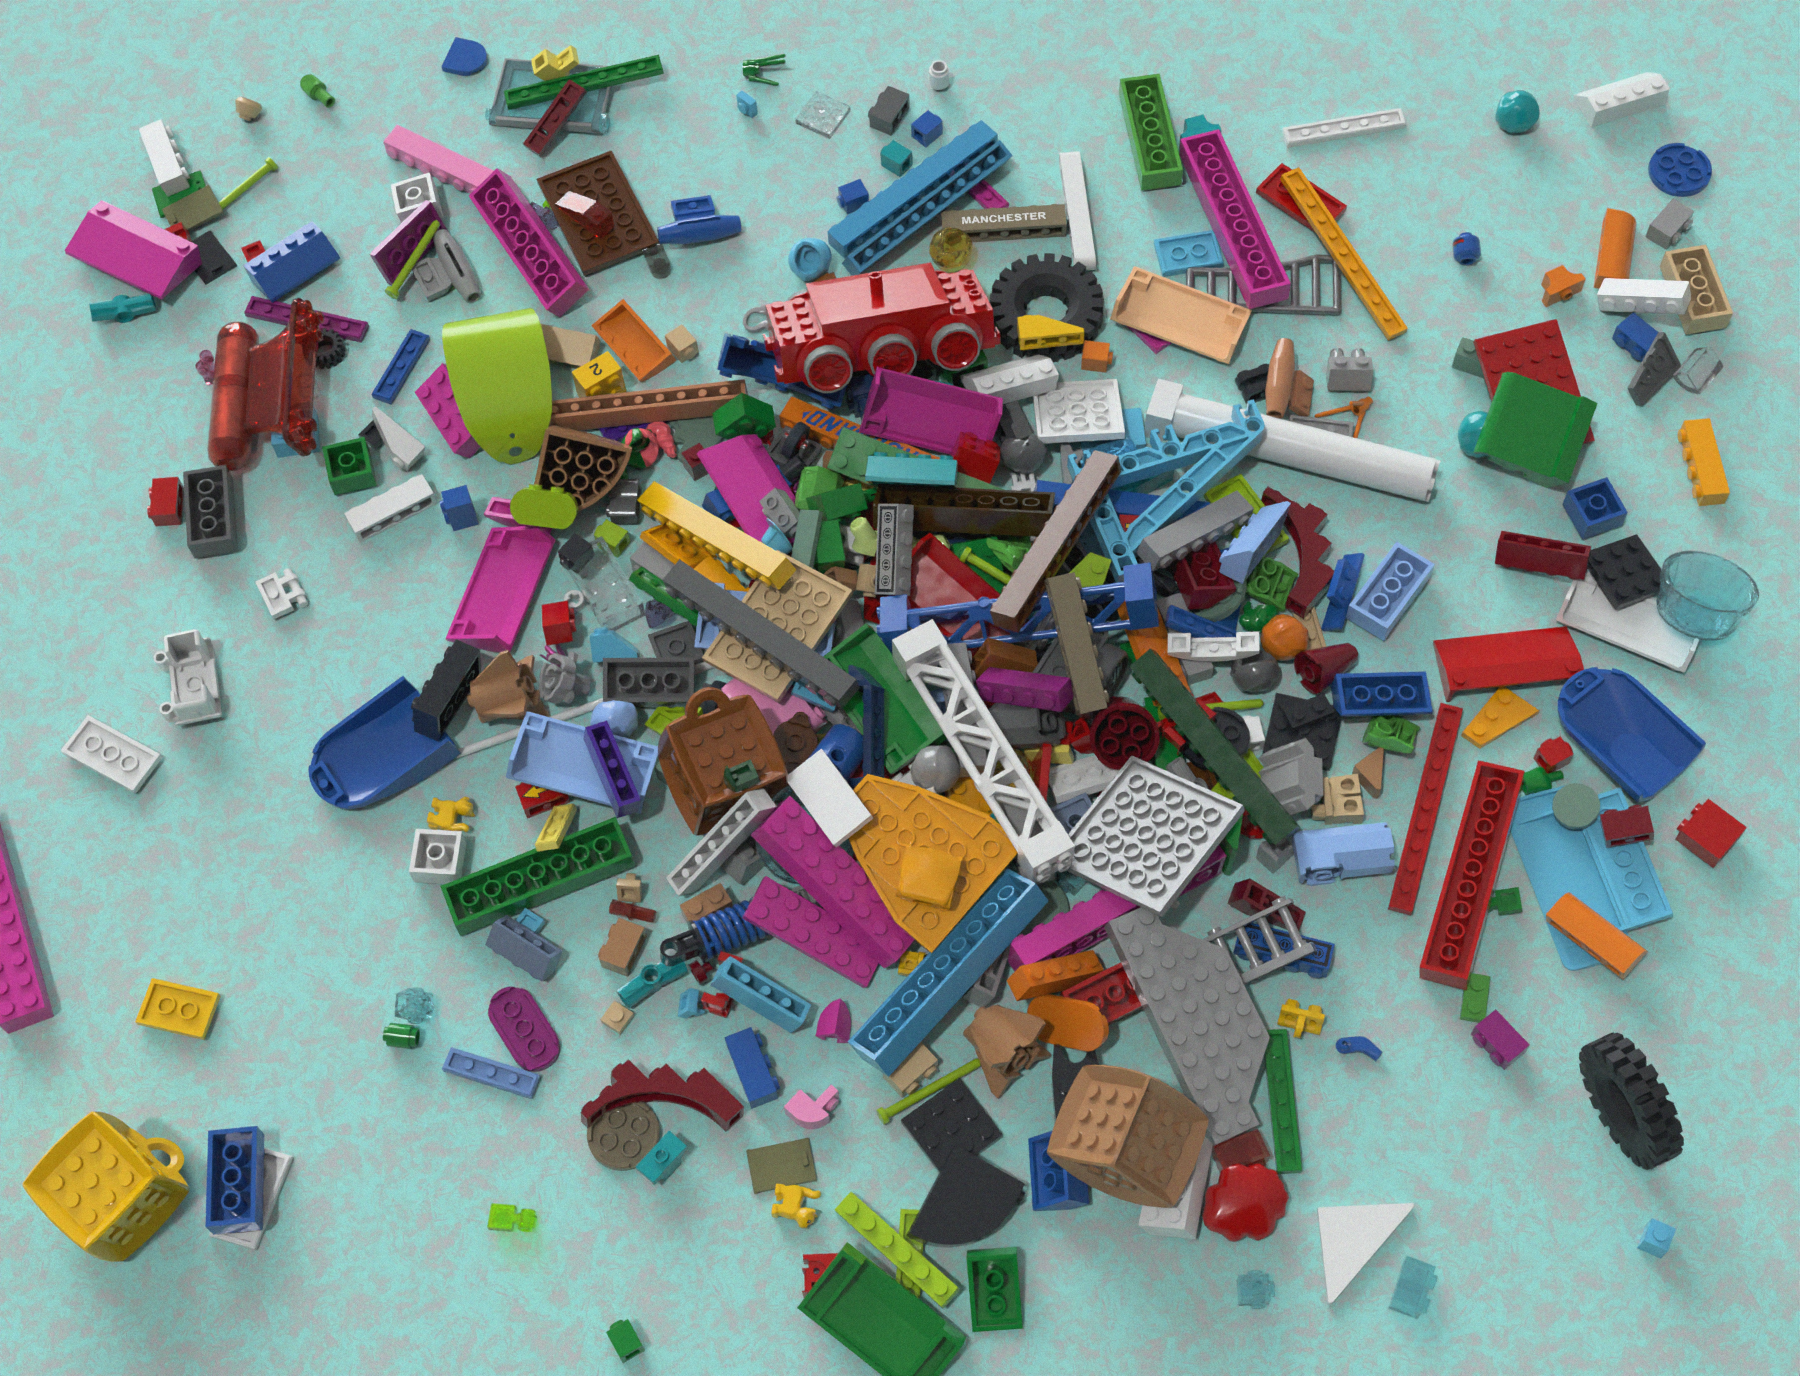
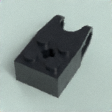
M1054 1044L1051 1083L1054 1122H1056L1068 1091L1082 1067L1085 1065H1099L1095 1050L1086 1051V1056L1082 1061L1072 1063L1064 1058L1060 1045Z

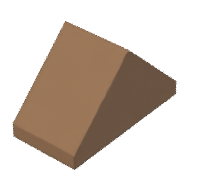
M1381 747L1355 764L1352 774H1358L1361 786L1375 799H1378L1381 791L1384 748Z

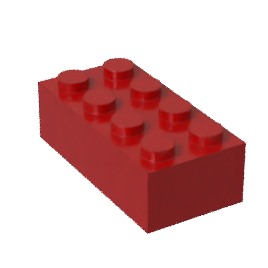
M1121 962L1060 994L1061 997L1095 1004L1100 1009L1098 1011L1101 1015H1105L1108 1026L1143 1008Z

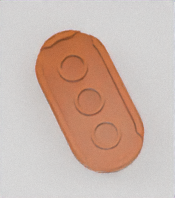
M1046 994L1034 998L1028 1006L1027 1014L1040 1017L1046 1023L1038 1036V1039L1045 1043L1059 1044L1060 1046L1082 1051H1093L1101 1047L1108 1038L1109 1026L1105 1015H1101L1098 1011L1100 1009L1093 1003Z

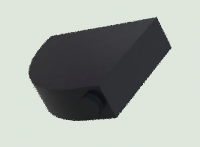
M955 1145L945 1160L906 1236L920 1243L935 1247H958L975 1242L996 1229L1008 1216L1014 1204H1020L1025 1195V1192L1022 1191L1025 1183Z

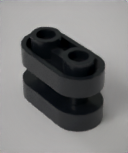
M1262 364L1257 368L1243 370L1237 374L1235 384L1240 391H1243L1241 395L1246 404L1253 399L1255 403L1266 399L1265 390L1269 364Z

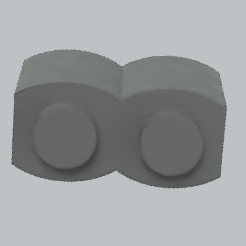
M619 479L608 492V497L611 500L610 504L606 506V515L610 517L611 522L614 524H638L640 503L637 499L642 494L639 479Z

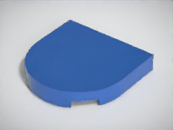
M455 37L441 66L442 71L461 76H470L471 73L478 70L481 71L486 66L488 60L486 50L483 45L476 41Z

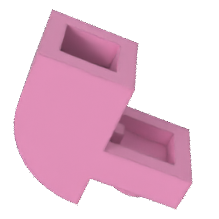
M830 1085L814 1102L800 1089L784 1106L785 1114L797 1125L805 1129L821 1128L830 1122L827 1111L831 1112L838 1105L839 1091L833 1085Z

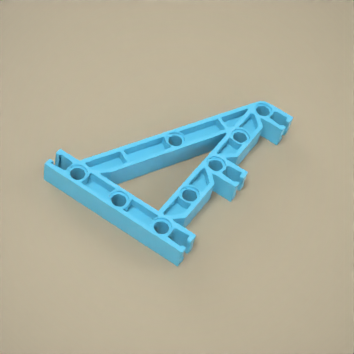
M1254 399L1248 401L1246 411H1244L1245 416L1249 415L1248 418H1244L1240 412V409H1242L1241 404L1233 405L1231 414L1233 422H1227L1188 434L1181 444L1172 424L1167 425L1162 438L1164 441L1168 440V442L1162 443L1158 437V434H1160L1159 429L1151 430L1149 441L1152 448L1145 447L1118 456L1121 473L1111 489L1188 465H1195L1129 525L1126 532H1124L1107 493L1090 522L1105 558L1111 559L1109 567L1116 583L1124 582V571H1121L1120 568L1138 564L1136 561L1138 554L1136 552L1143 538L1174 523L1260 443L1265 425ZM1089 449L1083 451L1082 460L1080 461L1082 466L1085 464L1086 459L1091 456ZM1076 454L1068 455L1067 468L1073 482L1075 476L1082 470V468H1078L1075 459H1077ZM1115 553H1122L1123 555L1118 556Z

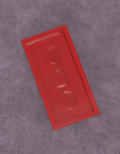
M1281 163L1256 188V194L1314 231L1280 180L1282 174L1292 170ZM1309 181L1335 221H1337L1347 210V205Z

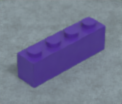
M607 720L585 727L583 740L616 818L638 812L641 802L640 796Z

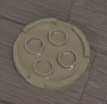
M643 1102L611 1110L587 1128V1142L594 1158L603 1166L616 1171L635 1169L636 1165L660 1141L658 1120L651 1108Z

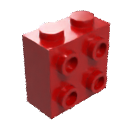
M1707 799L1703 805L1698 803L1690 813L1693 816L1689 821L1684 819L1677 827L1679 833L1675 840L1714 868L1739 840L1747 827L1713 801Z

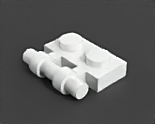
M291 568L285 569L283 571L285 576L280 579L275 572L256 581L273 619L294 611L291 605L293 602H298L300 607H305L308 604L306 600L307 595L304 589L300 588L298 584L299 579L292 572ZM287 586L290 587L292 590V592L286 594L283 589Z

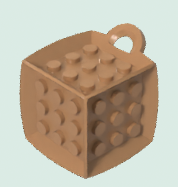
M1105 1064L1085 1065L1075 1078L1061 1106L1050 1137L1047 1154L1071 1175L1101 1192L1139 1205L1172 1208L1183 1192L1195 1167L1205 1138L1209 1118L1186 1096L1150 1075Z

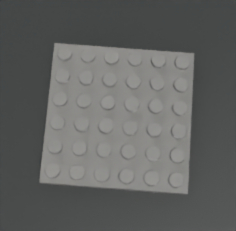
M1131 756L1068 834L1075 845L1073 863L1066 871L1163 917L1244 813V806Z

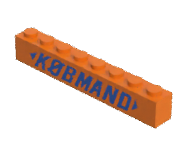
M792 396L779 415L781 428L784 429L785 426L793 428L798 422H803L810 427L808 438L820 443L827 449L835 448L843 427L860 433V424ZM860 433L917 456L918 454L931 455V459H940L905 443Z

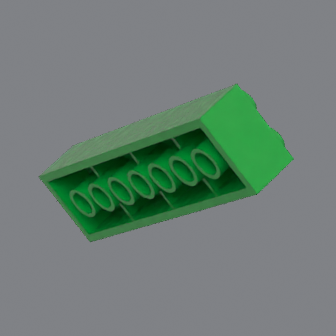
M843 427L827 468L878 489L879 484H868L865 481L868 456H874V452L887 453V457H896V453L909 454V458H918V456ZM957 471V488L1004 490Z
M613 817L565 836L558 849L537 852L535 848L440 887L459 935L463 936L493 924L506 915L509 917L522 912L525 908H533L633 868L635 864L617 818Z

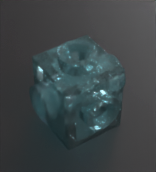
M408 988L396 994L395 1017L406 1019L411 1024H420L423 1020L432 1017L434 1011L432 993L424 992L422 988Z
M1260 1270L1248 1271L1247 1275H1238L1236 1285L1239 1306L1262 1309L1266 1307L1265 1305H1269L1271 1297H1275L1274 1281H1269V1273L1262 1274Z

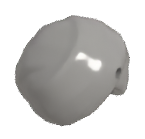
M928 746L921 749L911 767L913 783L924 789L934 786L938 794L951 789L960 776L959 763L954 752L948 746Z

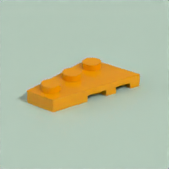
M1500 686L1464 729L1461 736L1481 749L1510 729L1518 727L1530 717H1535L1540 710L1505 686Z

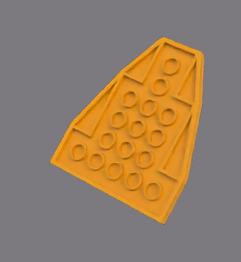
M867 774L853 791L873 816V819L848 838L856 859L894 922L928 952L932 953L1015 858L1018 852L1002 826L988 814L918 786ZM907 844L911 845V847L939 850L956 858L958 856L962 857L950 909L935 908L896 897Z

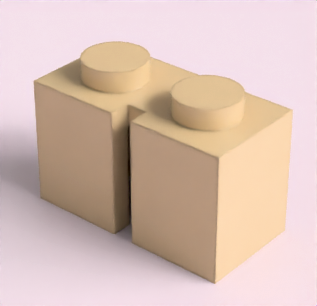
M920 1042L889 1077L883 1074V1078L903 1098L907 1094L915 1093L920 1087L919 1082L921 1080L923 1081L925 1078L928 1080L938 1071V1059Z

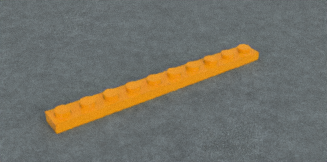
M1298 167L1282 174L1281 182L1387 340L1389 341L1406 333L1407 326L1302 170Z

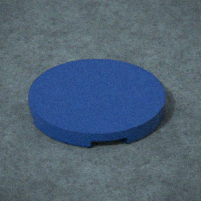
M1671 143L1656 150L1649 162L1648 173L1653 184L1664 193L1677 197H1688L1696 195L1706 188L1711 178L1712 166L1708 157L1701 150L1697 151L1694 148L1685 146V143Z

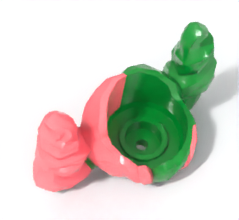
M663 421L652 422L648 424L646 429L634 428L621 441L632 447L627 464L636 469L651 466L657 459L659 448H662L668 457L675 458L677 456L671 429ZM625 468L620 479H629L627 468Z

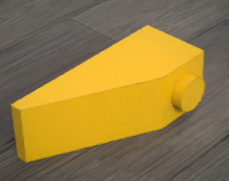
M1041 315L1017 317L1020 350L1084 344V328Z

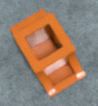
M1564 265L1546 272L1541 284L1545 289L1542 303L1545 307H1548L1561 300L1566 301L1570 299L1574 294L1582 291L1586 278L1582 273L1574 274L1569 272Z

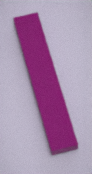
M251 296L244 311L246 317L316 332L319 329L320 332H323V328H327L329 332L332 329L342 339L362 343L369 327L366 321L277 301L272 303L268 299Z

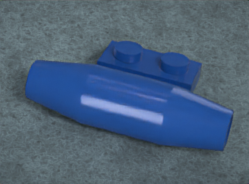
M711 195L671 201V210L676 222L657 227L660 244H692L718 240L741 232V221L738 215H715Z

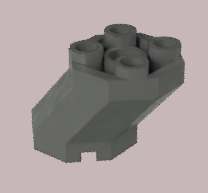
M995 703L991 708H988L1013 750L1041 748L1043 744H1051L1053 747L1059 745L1061 742L1059 739L1064 738L1066 735L1065 717L1062 712L1058 713L1052 710Z

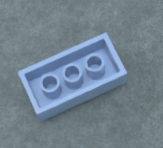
M1396 542L1350 603L1346 619L1384 641L1431 578L1435 564Z

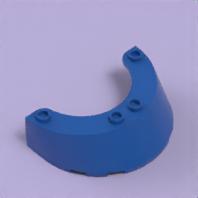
M728 333L724 334L717 370H720V375L729 378L732 377V374L755 378V382L762 385H767L769 382L776 384V389L787 392L789 388L822 401V406L831 409L834 408V405L841 407L847 385L833 393H821L807 386L803 381L784 384V382L777 383L774 365H776L777 369L779 367L773 350L766 351L764 342L752 340L749 343L750 340L748 338L738 335L731 336Z

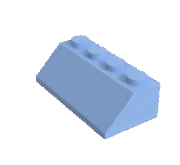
M1286 501L1265 506L1257 514L1253 513L1248 521V526L1244 525L1240 530L1239 538L1232 540L1229 551L1224 550L1219 560L1222 563L1219 572L1243 584L1279 537L1291 503Z

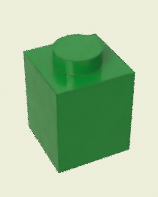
M628 1319L616 1321L609 1327L610 1330L606 1332L622 1363L645 1351Z

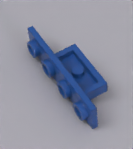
M1363 553L1346 554L1343 559L1337 561L1326 596L1330 602L1321 628L1323 631L1342 630L1365 555Z

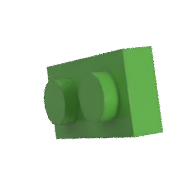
M1471 973L1468 988L1463 990L1460 1020L1479 1023L1486 1017L1490 976Z

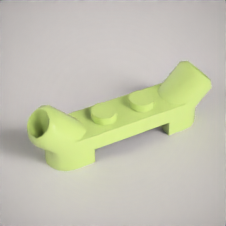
M864 517L853 520L850 525V531L855 537L852 548L860 554L875 556L877 550V531L873 530ZM938 533L934 535L950 550V544L944 534ZM912 536V549L920 541V539Z

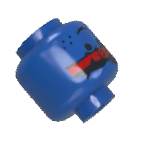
M1464 232L1453 240V257L1461 265L1474 264L1480 258L1481 247L1477 236L1472 235L1470 232Z

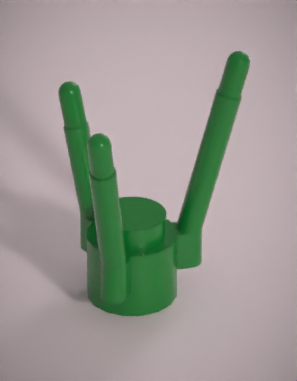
M779 54L743 60V76L748 77L749 81H758L778 86V82L757 77L756 75L760 74V66L785 63L784 59H776L784 58L786 55Z

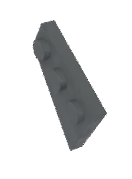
M1658 332L1627 387L1635 405L1642 406L1682 367L1665 332Z

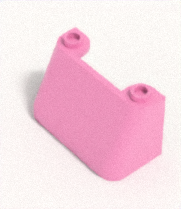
M735 678L721 688L728 698L747 694L751 695L772 733H774L779 725L791 719L797 712L807 714L815 734L828 723L824 718L826 714L820 707L809 705L807 701L791 695L794 687L793 684L779 703Z

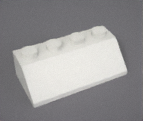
M1646 72L1575 94L1573 98L1590 127H1595L1665 105L1670 88L1661 74Z
M1035 355L961 375V380L966 389L1003 398V404L1055 390L1059 373L1051 358Z

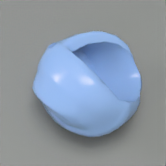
M616 700L601 702L594 708L591 715L590 726L607 720L613 735L628 738L638 728L637 710L634 704Z

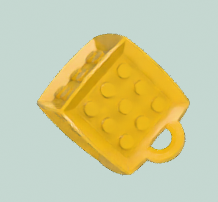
M90 1112L76 1123L48 1150L22 1183L23 1188L39 1209L70 1240L88 1254L100 1260L110 1262L124 1261L165 1223L189 1193V1186L179 1173L184 1164V1155L178 1145L165 1138L154 1137L146 1139L120 1119L103 1112ZM150 1151H165L170 1156V1164L164 1166Z

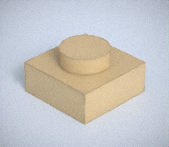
M613 1001L600 1020L601 1023L621 1035L633 1019L634 1013Z

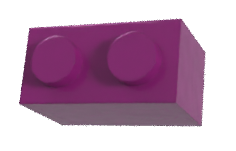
M1496 1009L1479 1022L1471 1032L1475 1044L1480 1048H1484L1490 1054L1489 1057L1492 1062L1497 1066H1501L1504 1070L1525 1054L1530 1046Z

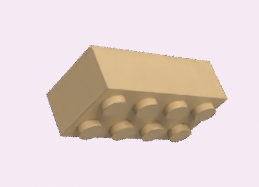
M1707 245L1665 251L1660 264L1664 279L1666 281H1689L1690 303L1685 314H1678L1685 334L1727 328L1733 312Z

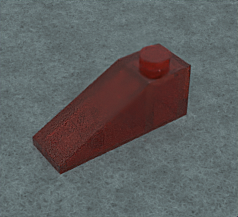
M569 191L555 203L557 208L599 239L614 227L612 212L596 200Z

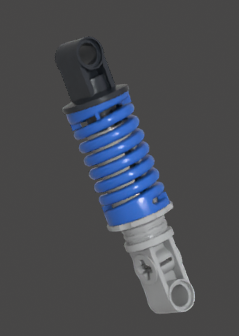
M801 885L791 889L794 893L822 907ZM753 897L749 901L743 900L740 904H733L732 908L726 907L723 911L718 910L715 914L710 913L707 918L703 916L698 921H688V931L667 938L661 943V962L666 966H675L699 956L701 961L706 963L708 960L713 959L715 955H719L723 948L726 952H730L732 946L735 949L740 948V942L745 946L748 945L749 940L755 942L757 937L763 939L765 935H770L742 918ZM674 949L677 953L669 956L665 954V951Z

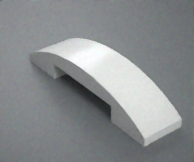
M1236 632V637L1191 638V633H1168L1167 653L1173 657L1194 661H1229L1247 658L1259 654V632Z

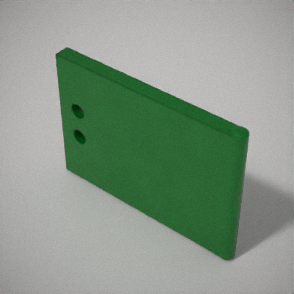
M201 170L189 174L190 178L187 179L189 188L167 197L160 185L152 188L160 218L166 217L162 211L163 208L206 186Z

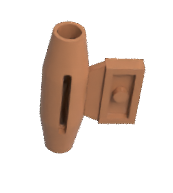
M1288 338L1277 340L1269 362L1265 390L1266 415L1280 419L1284 417L1287 405L1297 415L1309 416L1314 380L1304 372L1295 370L1294 342Z

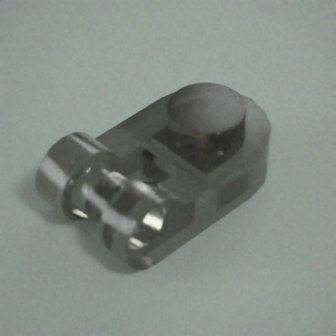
M657 243L655 247L642 249V254L653 277L657 279L668 277L671 273V266L663 245ZM657 254L659 255V257L655 259H652L651 257Z

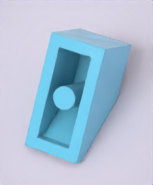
M603 627L596 628L594 632H591L589 637L593 663L603 662V658H638V649L614 630L608 631V628Z

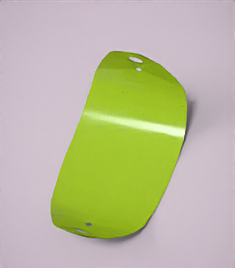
M527 308L445 323L442 330V342L446 366L454 398L469 433L482 449L499 462L511 465L524 462L535 456L541 448L545 430L550 423L552 388L543 331L534 309ZM511 433L515 434L514 438L510 437ZM513 447H520L522 449L521 454L518 456H511L509 451Z

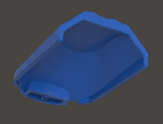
M1598 667L1582 670L1567 680L1559 694L1558 715L1566 732L1637 803L1652 799L1683 774L1705 748L1706 742L1638 680L1621 670L1614 668L1612 670L1598 669Z

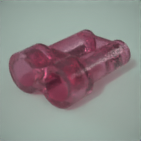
M203 350L199 354L200 360L196 363L195 367L197 372L202 375L205 383L212 385L217 368L213 362L214 357L211 351Z

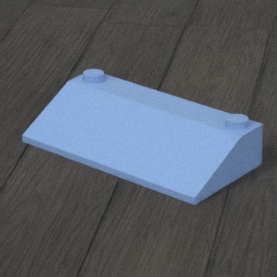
M527 711L509 758L506 778L611 806L583 740L585 727ZM613 735L641 799L639 811L635 813L641 814L657 760L658 746Z

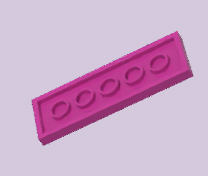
M763 877L742 918L860 987L866 988L878 962L827 911L769 877Z

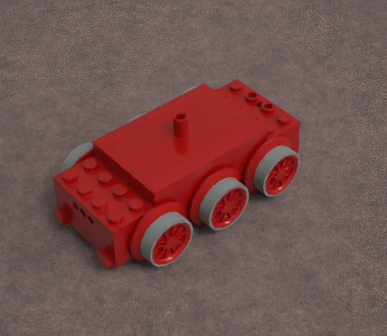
M931 262L806 283V290L795 292L787 301H775L765 305L769 337L763 334L766 351L773 350L779 367L777 369L776 365H774L777 383L784 382V384L803 381L807 386L821 393H833L841 390L849 383L852 373L856 371L866 370L870 375L874 376L876 368L879 367L909 375L915 368L916 361L930 359L934 364L949 371H959L973 364L979 356L980 350L994 348L995 345L1001 344L998 328L995 327L994 331L993 308L974 270L963 269L955 273H946L934 269Z

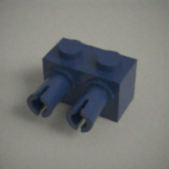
M870 374L851 377L849 387H846L849 411L853 410L855 418L860 417L861 421L874 377Z

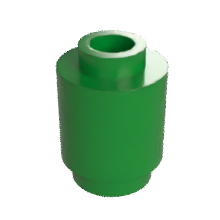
M390 1023L388 1027L384 1028L383 1041H386L388 1047L411 1049L419 1044L420 1029L415 1028L414 1025Z

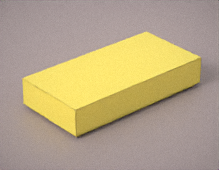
M1056 745L1052 747L1050 763L1073 764L1074 755L1069 745ZM1024 748V753L1029 763L1033 761L1040 748Z

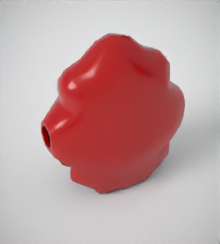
M1234 1163L1221 1170L1217 1184L1207 1188L1205 1208L1202 1215L1203 1222L1210 1231L1223 1235L1228 1241L1237 1242L1245 1236L1258 1241L1269 1236L1275 1228L1276 1220L1284 1217L1289 1196L1275 1170L1268 1169L1259 1163L1249 1165L1248 1167Z

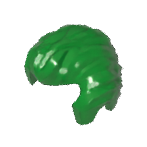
M1248 601L1243 607L1244 614L1240 616L1239 623L1248 631L1262 633L1263 627L1274 616L1279 615V609L1274 605L1267 604L1258 605L1252 609V603Z

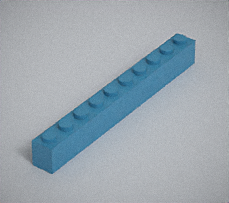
M982 120L971 125L967 131L956 136L946 146H942L931 157L924 159L916 168L910 169L905 176L895 180L891 186L884 191H880L876 197L869 202L863 203L854 213L848 214L840 223L833 225L827 231L829 245L845 259L998 142V134Z
M999 140L848 255L842 262L843 266L851 276L863 274L940 215L941 212L945 211L983 180L1000 169L1013 155L1002 141Z

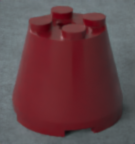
M1113 696L1109 698L1107 708L1099 710L1093 720L1089 739L1091 748L1098 760L1111 769L1120 770L1131 756L1148 762L1157 751L1160 735L1156 720L1148 710L1131 698Z

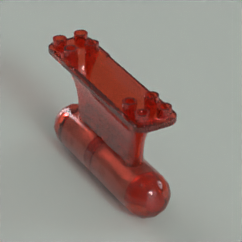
M294 299L291 303L290 319L286 327L277 336L262 344H259V336L256 330L242 321L229 322L221 327L216 341L207 447L208 458L214 466L227 465L229 471H238L246 466L251 457L252 435L258 433L274 432L282 434L285 443L302 457L310 455L311 450L316 449V441L312 434L314 431H317L318 426L312 416L316 355L318 354V342L323 340V333L319 329V325L324 323V315L321 311L315 312L309 300Z

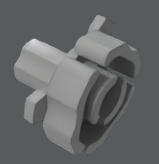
M570 652L567 657L554 653L548 657V662L555 664L545 662L542 666L538 687L540 698L555 704L563 700L570 704L574 699V694L583 696L589 692L591 679L588 676L575 673V663L578 654Z

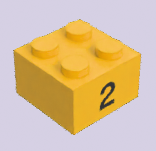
M608 351L572 371L579 398L626 392L622 369Z

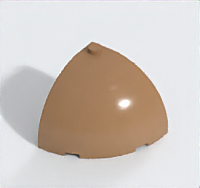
M552 425L545 430L534 484L542 485V489L551 490V487L564 488V492H569L575 497L578 503V511L597 502L613 488L627 466L632 447L599 435Z

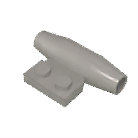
M438 230L433 236L438 258L428 257L417 262L412 269L427 300L431 301L447 293L453 285L467 303L477 301L481 297V292L475 273L463 250L447 230Z

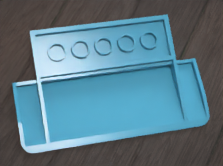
M1564 786L1519 798L1511 834L1545 921L1546 913L1568 892L1572 893L1627 936V931L1673 917V912L1644 842L1606 848L1600 824V814H1604L1605 811L1610 809H1617L1618 811L1628 809L1629 806L1621 787L1598 795L1600 814L1592 825L1583 829H1569L1555 819L1552 809L1553 798L1557 791ZM1546 922L1565 968L1571 971H1578L1602 965L1598 960Z

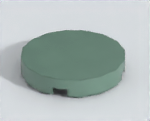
M1573 783L1557 791L1553 798L1552 809L1555 819L1561 825L1569 829H1583L1592 825L1600 814V801L1592 788L1584 784Z

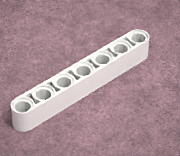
M1080 151L1059 153V167L1073 265L1079 261L1086 266V271L1096 270V257Z

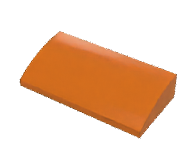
M624 299L591 325L640 382L657 375L676 361L673 354Z

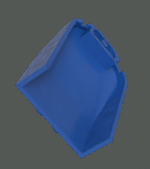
M401 676L327 731L315 745L312 751L311 765H309L308 769L309 778L315 792L330 805L342 809L364 807L413 786L461 754L446 731L439 742L414 732L411 705L414 698L419 697L420 693L404 676Z

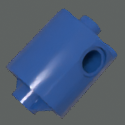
M835 724L807 759L822 749L848 783V779H851L863 763V736L856 729L843 724Z

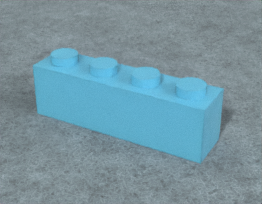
M731 956L719 966L710 984L712 987L790 1033L803 1024L811 1007L810 1003Z

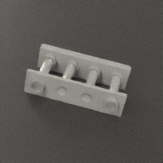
M1285 896L1272 901L1273 906L1221 930V927L1212 929L1207 932L1208 937L1203 939L1210 943L1214 941L1215 945L1226 948L1231 957L1223 937L1234 931L1236 932L1251 964L1249 966L1251 970L1243 974L1241 970L1238 971L1244 985L1317 951L1313 942L1307 943L1306 940L1302 939L1287 908V906L1294 904L1293 899H1286ZM1279 911L1294 943L1292 946L1294 950L1286 954L1284 950L1281 951L1266 919V916ZM1256 921L1272 952V960L1266 963L1259 960L1244 928Z

